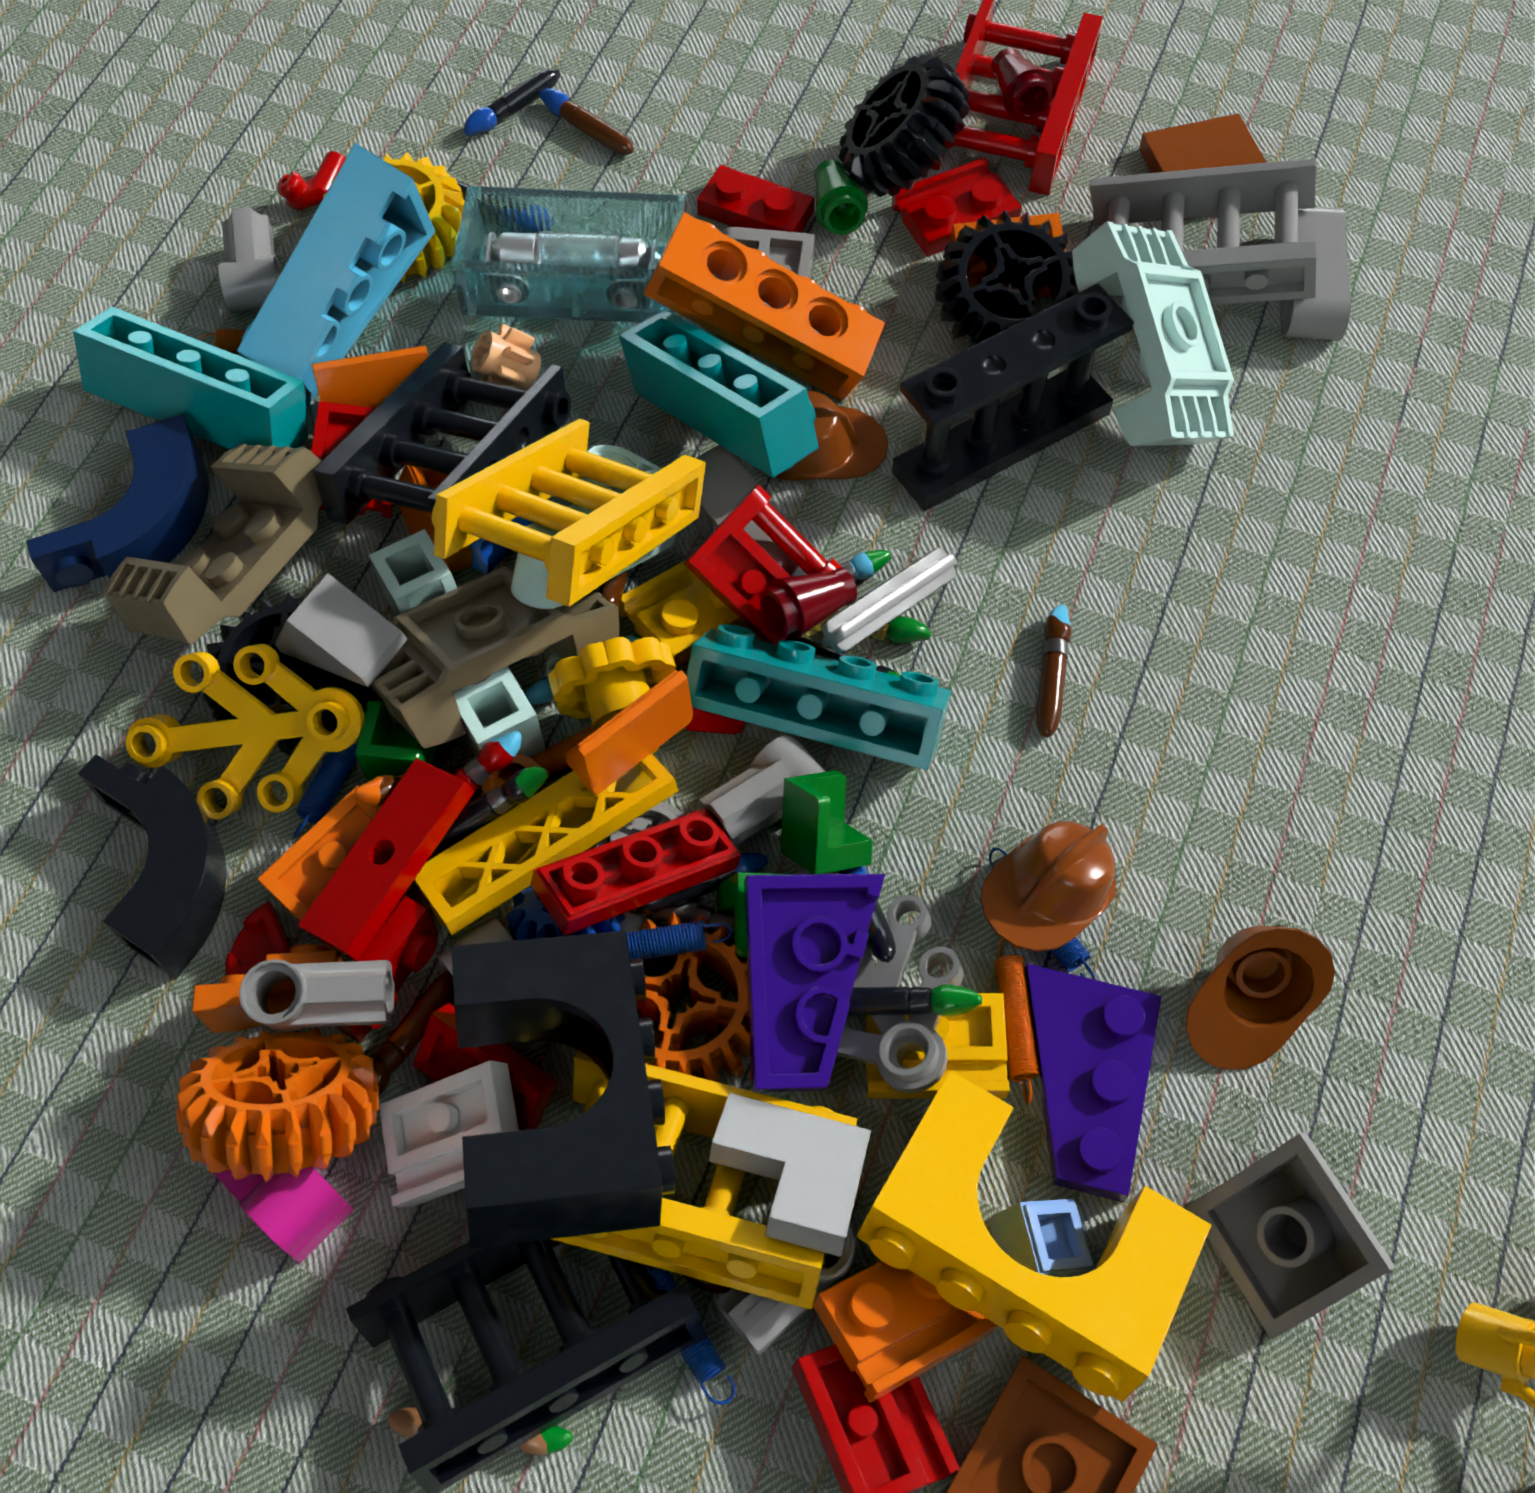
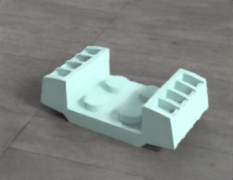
M1109 221L1105 222L1072 251L1073 269L1079 292L1099 284L1109 295L1123 296V310L1134 321L1133 327L1140 348L1139 363L1143 373L1150 381L1152 391L1114 409L1116 419L1130 446L1197 445L1233 437L1228 393L1234 378L1201 271L1188 266L1172 230L1161 231L1156 228L1147 229L1142 226L1133 227L1128 226V224L1119 225Z

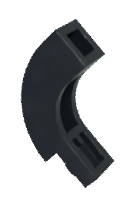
M95 754L78 773L79 776L103 804L145 830L148 836L147 860L139 879L103 922L128 948L174 979H177L205 944L220 914L226 887V863L220 838L213 824L184 783L163 765L149 778L128 762H124L117 768Z

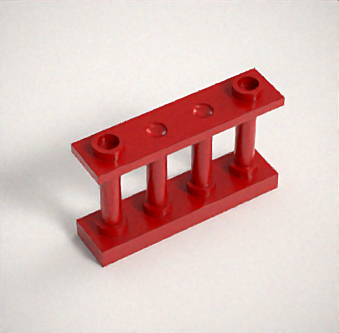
M982 0L978 13L970 11L963 37V43L966 44L955 70L959 74V78L964 82V87L970 93L967 102L970 107L969 111L1037 126L1036 131L1042 134L1041 137L1032 135L1030 140L965 126L963 131L955 135L953 139L954 146L1025 161L1024 167L1033 169L1029 191L1049 195L1095 60L1103 16L1083 12L1077 33L1068 32L1066 37L993 22L995 0ZM987 42L1061 58L1060 64H1065V67L1056 65L1054 70L1039 67L1051 77L1053 83L1052 92L1054 99L1044 114L1033 120H1022L1013 117L1006 111L1002 96L970 89L975 76L997 80L991 68L994 57L983 55ZM945 153L941 157V162L944 159ZM936 163L931 169L939 171L942 163Z

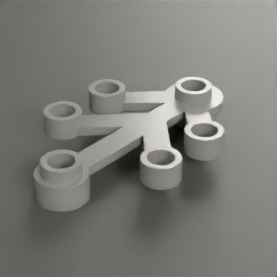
M802 868L795 875H804L812 873L806 870L805 868ZM835 871V872L824 873V874H837V873H836V871ZM902 895L891 902L887 910V919L896 944L894 958L889 963L878 960L875 967L865 949L863 958L859 963L853 987H900L914 941L924 937L931 927V916L921 898L915 895ZM916 911L920 913L918 919L912 924L902 925L899 923V919L906 912ZM936 946L927 950L919 960L918 969L923 979L920 987L933 989L942 984L960 986L962 983L964 971L957 954L952 949L945 946ZM939 963H949L952 965L951 971L946 976L941 978L930 976V972L935 965ZM933 1012L931 1014H911L908 1020H906L904 1015H872L882 1035L843 1029L836 1057L842 1056L876 1064L884 1081L897 1091L917 1093L927 1090L940 1080L947 1067V1049L941 1036L936 1032L940 1016ZM914 1051L925 1054L923 1062L918 1066L910 1069L902 1067V1061L907 1054Z

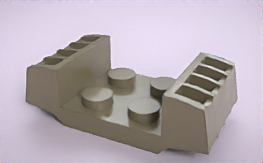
M240 443L226 452L210 468L240 500V503L227 509L216 519L213 524L215 531L199 548L192 549L183 555L176 564L127 556L110 577L103 593L130 632H141L144 635L150 634L158 638H168L172 641L177 640L192 645L223 617L241 616L317 530L318 510L323 502L313 469L322 460L305 447L290 448L289 446L276 447L274 445L261 446L259 444L247 445Z
M504 566L395 616L392 624L399 628L408 640L375 678L368 689L379 701L384 702L388 711L424 749L440 745L466 734L453 692L467 685L481 683L488 679L492 673L523 658L537 656L544 652L548 646L564 659L580 656L581 649L586 645L619 637L618 607L614 603L611 604L603 598L600 592L597 593L595 590L570 607L565 605L554 609L530 607L521 603L513 596L511 585L514 569Z

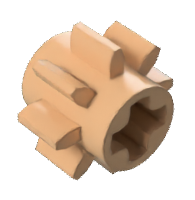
M502 323L497 334L487 330L480 335L473 348L470 365L473 371L481 374L480 380L529 390L539 374L541 356L538 352L530 349L535 340L533 336Z

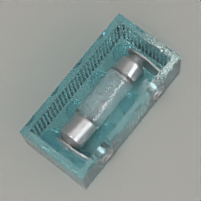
M468 186L451 267L462 315L641 323L659 311L666 309L680 317L681 314L647 297L643 293L683 212L687 213L686 195Z

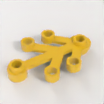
M266 644L246 646L240 649L234 658L233 666L237 677L249 685L265 682L298 710L275 713L222 672L217 660L211 654L206 652L186 654L176 661L173 668V676L177 685L182 690L190 693L203 691L236 718L180 725L175 718L169 715H152L139 719L131 725L126 737V749L130 757L138 764L148 768H157L178 760L184 751L243 744L221 777L204 784L197 794V803L206 816L210 819L219 820L236 813L241 808L243 792L279 740L303 737L283 770L264 777L257 787V798L260 804L270 812L279 813L294 807L300 802L303 795L302 786L326 752L343 751L353 746L359 740L365 717L363 708L355 696L338 687H327L317 691L282 664L279 655L271 646ZM254 653L258 654L264 661V671L261 675L256 674L250 666V658ZM194 661L201 665L204 672L201 683L195 681L190 673V667ZM325 709L331 711L336 716L337 727L334 732L327 730L323 724L322 713ZM145 733L150 734L155 740L156 748L154 753L146 745ZM275 781L282 783L287 790L285 802L278 800L274 796L273 784ZM216 788L223 791L226 795L227 806L225 809L219 807L214 801V791Z

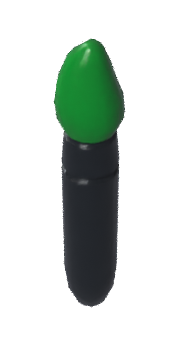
M942 984L933 989L914 986L912 988L910 986L853 987L847 1016L920 1015L933 1012L939 1016L952 1017L972 1011L982 1004V997L971 989L953 984Z

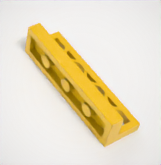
M652 753L596 795L590 793L575 772L572 771L533 795L526 802L517 805L427 861L414 879V882L429 910L441 927L445 925L450 934L454 935L531 886L530 883L534 869L586 851L677 793L679 790L676 780Z

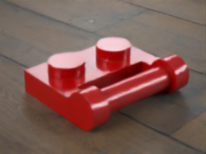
M757 484L683 564L762 641L778 645V642L785 640L787 636L779 638L768 628L760 608V595L762 591L770 588L773 580L791 576L743 530L746 525L752 520L807 575L830 572L842 566L833 557L826 560L768 502L771 496Z

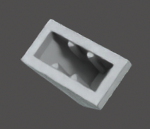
M327 573L286 620L275 646L283 654L369 687L408 639L399 628Z

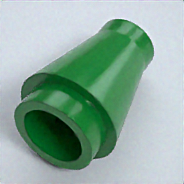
M826 160L820 163L814 172L817 220L824 228L834 234H850L863 224L868 209V201L865 194L845 172L843 165L839 161Z

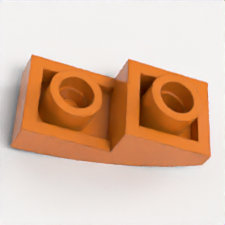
M317 944L297 945L290 949V953L267 954L266 960H283L290 964L344 962L337 950H331L326 946ZM244 974L224 976L219 980V984L195 985L192 1012L212 1033L239 1031L264 1026L249 1017L241 1006L239 991L242 979L245 977ZM293 980L280 981L268 993L267 1007L271 1014L283 1012L294 1001L296 989Z

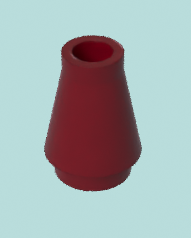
M1007 48L1000 51L994 57L991 68L996 76L1006 111L1011 116L1022 120L1038 118L1046 112L1052 102L1053 83L1051 77L1045 71L1023 58L1017 50Z
M842 567L830 572L778 578L772 581L769 589L762 591L760 595V608L765 623L775 636L783 638L789 635L792 638H799L843 606L855 602L857 588L851 574Z

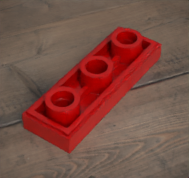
M415 758L298 923V926L312 937L358 961L475 791L466 781Z
M703 808L534 869L530 885L563 935L566 936L736 870L741 854L709 811Z

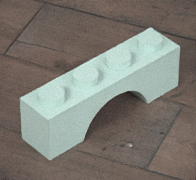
M425 529L368 555L382 593L395 616L457 588L444 560L433 555L434 544ZM508 666L492 673L488 679L481 683L467 685L453 692L466 731L464 736L476 756H479L483 745L513 731L520 732L522 735L521 747L517 754L530 758V756L532 757L546 749L537 714Z

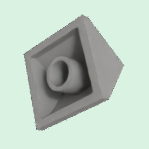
M1306 1132L1299 1133L1189 1205L1193 1214L1211 1224L1207 1235L1208 1239L1271 1340L1396 1268Z

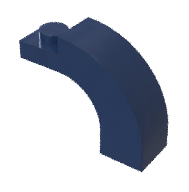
M183 414L126 431L134 461V475L126 494L114 507L92 520L26 540L30 559L53 592L69 587H79L103 576H108L110 579L127 556L170 563L193 538L205 514L208 503L209 481L201 450Z

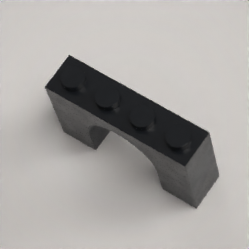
M626 931L451 946L458 1048L529 1041L557 1042L571 1046L586 1054L600 1067L608 1080L604 1093L591 1108L563 1124L539 1129L462 1137L470 1249L660 1226L662 1195L675 1193L674 1161L670 1145L657 1147L654 1126H664L663 1089L660 1079L647 1080L645 1062L655 1061L654 1030L651 1017L638 1018L636 1002L646 1001L645 972L642 958L630 959Z

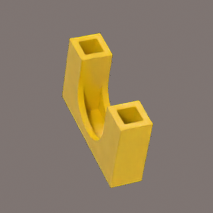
M950 1070L871 1207L856 1237L870 1245L871 1251L882 1262L897 1269H909L936 1286L940 1296L951 1305L966 1311H976L1002 1327L1006 1336L1020 1348L1032 1353H1043L1071 1370L1076 1381L1087 1390L1101 1396H1112L1123 1402L1150 1376L1211 1224L1144 1185L1120 1214L1095 1270L1079 1276L1054 1277L1040 1274L1024 1267L1007 1255L990 1235L980 1213L977 1190L983 1165L1014 1107Z

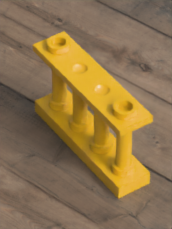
M579 418L436 494V502L432 511V524L435 527L433 555L446 559L481 538L544 562L545 568L548 570L546 598L570 607L699 518L706 462L683 455L654 474L641 471L587 452L590 422ZM587 477L625 492L620 494L581 479ZM553 496L593 512L585 514L547 499ZM520 517L559 533L550 536L511 520Z
M577 1050L574 1057L573 1101L586 1104L582 1112L583 1114L602 1096L607 1088L608 1080L600 1067L590 1057ZM645 1064L647 1080L660 1079L663 1089L664 1126H654L657 1147L670 1145L673 1158L683 1130L714 1138L729 1093L853 1126L857 1124L858 1118L838 1114L823 1106H807ZM717 1164L704 1207L699 1208L662 1198L660 1226L553 1239L812 1310L825 1252L766 1237V1225L733 1217L746 1171Z

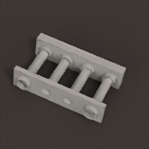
M1316 158L1090 179L1095 226H1101L1107 221L1119 225L1128 224V226L1129 223L1162 221L1161 231L1172 230L1188 266L1201 271L1211 305L1315 298L1316 240L1298 242V209L1315 208ZM1275 211V244L1240 246L1241 214ZM1218 216L1217 248L1183 251L1184 219ZM1110 295V297L1123 309V296Z

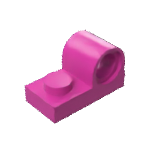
M313 1166L300 1170L298 1178L290 1173L275 1174L266 1182L262 1174H250L241 1180H235L231 1169L221 1173H213L239 1200V1205L248 1216L283 1251L298 1263H301L354 1211L349 1203Z

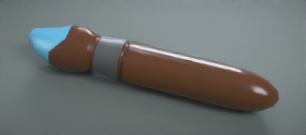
M1059 605L1052 609L1044 625L1046 645L1043 654L1036 723L1039 733L1045 738L1055 733L1059 726L1062 712L1068 642L1072 636V627L1067 608L1064 605Z

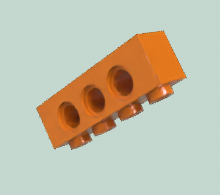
M683 212L643 293L647 297L841 401L848 396L864 377L885 325V322L870 315L863 307L841 299L821 288L814 280L792 272L769 259L760 250L745 246L720 232L711 223L698 220L686 212Z

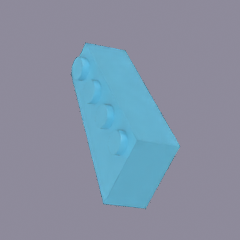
M355 143L256 318L249 324L243 334L242 342L237 349L241 357L303 380L307 407L318 394L312 364L343 359L436 232L413 178Z

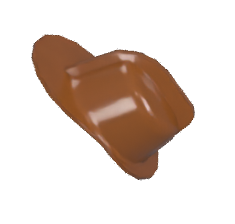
M807 391L816 414L814 427L819 448L795 463L790 469L775 476V478L794 481L808 479H851L863 477L878 469L886 458L888 439L883 427L872 416L858 409L837 406L826 395L816 391Z
M1058 821L1043 827L1035 835L1028 837L999 861L984 879L980 897L984 917L995 933L1018 948L1034 952L1056 950L1072 941L1101 915L1114 899L1116 888L1114 877L1115 858L1110 846L1105 842L1108 828L1101 824L1092 830L1085 825L1073 821Z
M1280 924L1275 926L1256 925L1241 929L1230 936L1217 953L1214 970L1198 988L1188 1006L1185 1028L1191 1047L1205 1062L1221 1069H1247L1265 1062L1283 1047L1331 991L1335 976L1331 952L1318 937L1301 929L1284 928Z

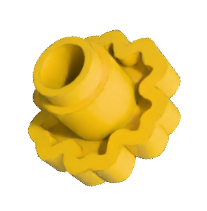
M615 637L604 642L586 645L581 649L580 656L559 660L555 665V669L548 674V680L558 712L563 715H570L575 719L591 717L593 729L596 731L674 672L676 665L669 643L659 642L654 637H644L630 642L625 637Z

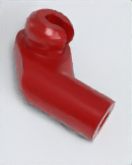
M330 151L325 154L314 177L304 181L303 177L297 172H291L290 175L285 174L277 184V191L280 196L286 199L285 204L296 210L302 211L321 204L324 198L323 195L329 190L332 180L337 176L346 158L338 152Z

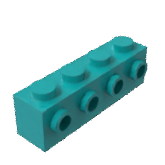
M112 306L73 331L84 391L159 421L183 414L192 434L228 449H232L240 443L298 448L308 439L303 380Z
M666 309L659 311L619 335L635 393L770 477L774 478L781 472L790 469L795 463L819 448L814 427L816 414L809 400L806 387Z
M721 624L717 629L711 628L693 643L686 675L688 677L692 707L920 769H929L938 748L952 690L938 687L939 681L936 678L911 671L902 672L901 677L876 671L877 665L874 662L856 656H841L839 661L815 655L816 649L813 646L799 641L780 640L778 645L756 640L754 639L755 633L752 630L737 625Z

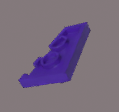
M885 874L746 876L744 880L753 1092L824 1091L828 1087L850 1007L849 1000L860 960L864 955L876 900L881 892Z
M1027 963L1025 967L1043 1091L1041 1101L1053 1185L1124 1203L1130 1192L1162 996Z

